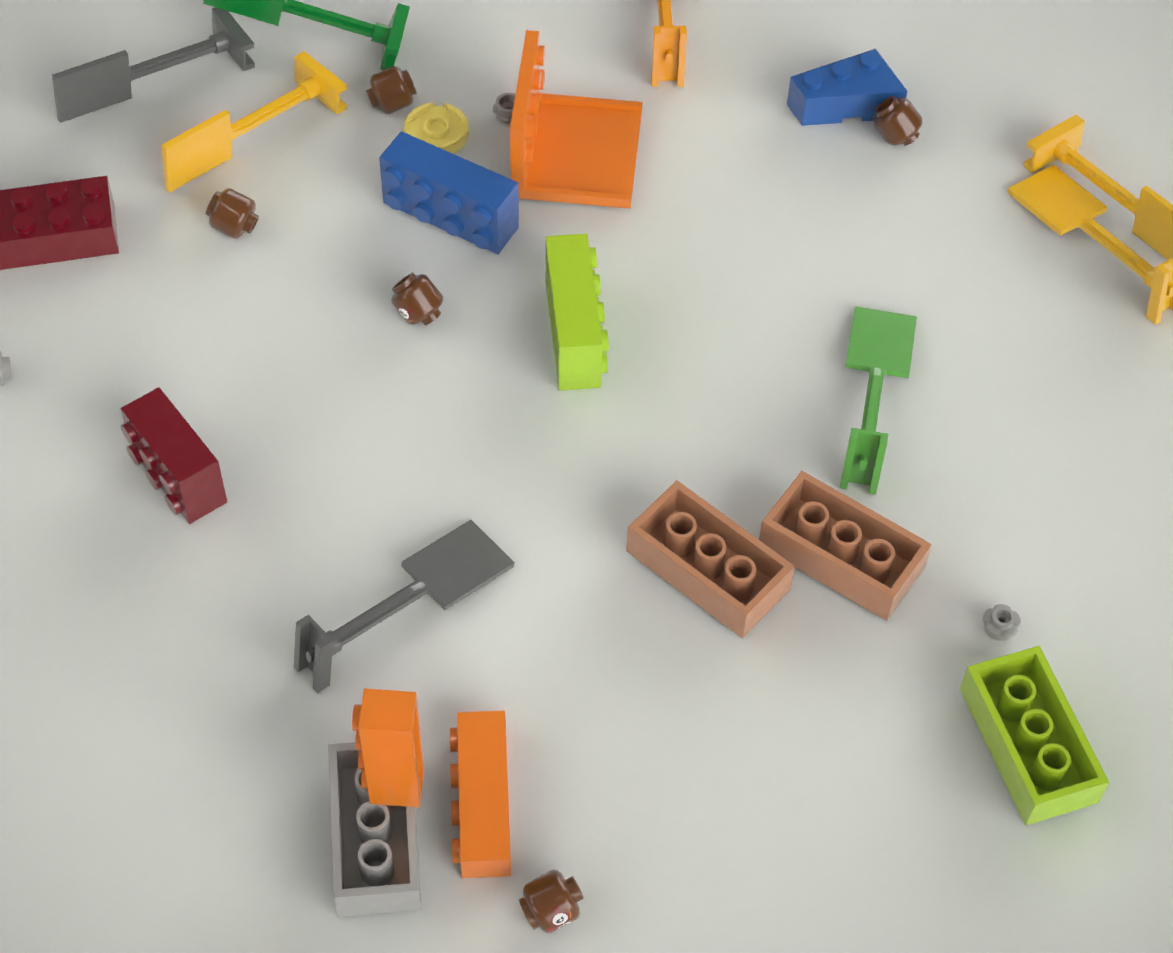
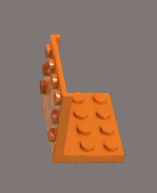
M526 30L510 124L511 179L518 182L519 199L631 209L643 102L539 93V90L544 89L545 70L539 69V66H544L545 46L539 45V31Z

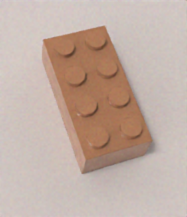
M804 471L798 474L763 519L759 536L761 542L793 564L795 568L888 621L925 569L932 546L926 540Z
M678 480L628 526L626 551L742 639L791 589L795 568L793 564Z

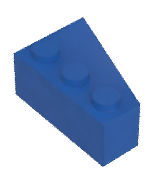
M875 48L791 76L787 106L802 126L842 123L843 118L861 117L862 122L872 121L873 116H876L874 111L881 102L891 96L906 98L908 91Z

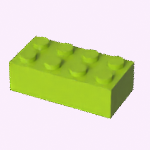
M588 233L546 236L545 282L559 391L601 388L602 373H608L606 354L609 351L608 332L603 330V325L600 324L605 323L604 304L599 302L598 297L601 295L600 275L595 274V269L592 270V268H597L596 247H589Z
M1040 645L967 666L960 691L1025 826L1098 804L1109 784V780Z

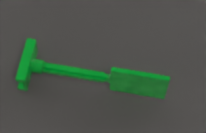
M204 0L203 3L276 26L279 25L281 13L287 12L372 38L371 41L383 44L380 70H385L395 65L410 6L398 3L387 26L377 22L374 25L295 0Z

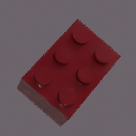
M160 387L120 408L124 424L120 425L125 438L130 443L126 448L131 459L137 466L140 464L144 465L147 469L145 473L149 482L155 490L161 488L165 492V500L175 515L181 513L190 525L227 503L219 461Z

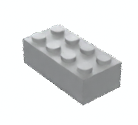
M355 742L328 744L333 894L337 917L421 910L415 807L370 804L368 788H361L362 770L358 769L359 751L355 750Z

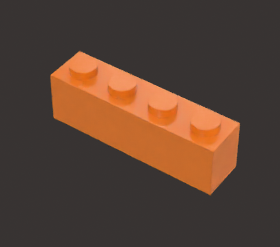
M364 688L362 705L355 704L352 714V730L356 731L355 750L359 751L358 769L362 770L361 788H368L370 804L420 807L424 761L417 692Z
M505 710L457 712V727L450 728V752L458 751V764H450L451 788H459V801H451L452 826L460 825V838L452 839L453 864L461 863L462 878L511 876Z

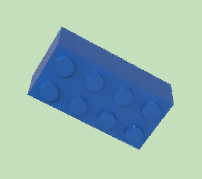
M402 131L379 157L383 203L392 209L405 212L423 223L434 225L452 236H458L474 243L481 249H487L496 254L502 251L518 230V182Z

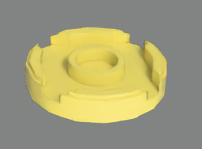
M426 103L414 108L405 119L404 133L452 154L457 153L465 146L469 137L467 117L460 109L451 104L443 103V106H435L434 103Z

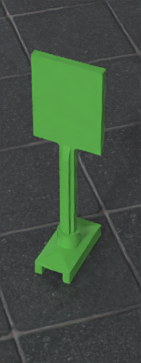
M855 306L845 368L869 372L861 429L851 427L840 482L841 489H847L848 482L870 485L869 494L876 495L889 435L876 432L884 375L909 378L917 316Z

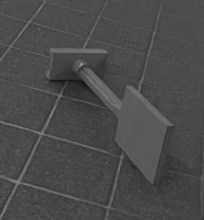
M216 7L212 8L213 35H210L207 40L129 66L128 53L126 50L53 74L52 80L57 119L62 123L131 99V81L213 52L219 54L228 51L243 71L255 67V62L246 51L254 48V42L229 11Z
M469 520L402 561L401 567L415 580L414 582L335 631L329 630L325 632L309 614L298 620L295 628L294 668L297 672H300L308 667L314 673L313 689L319 693L330 686L332 656L340 652L342 646L426 594L430 595L444 610H447L513 568L515 562L472 520Z

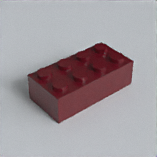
M107 175L0 190V270L119 253L115 206Z

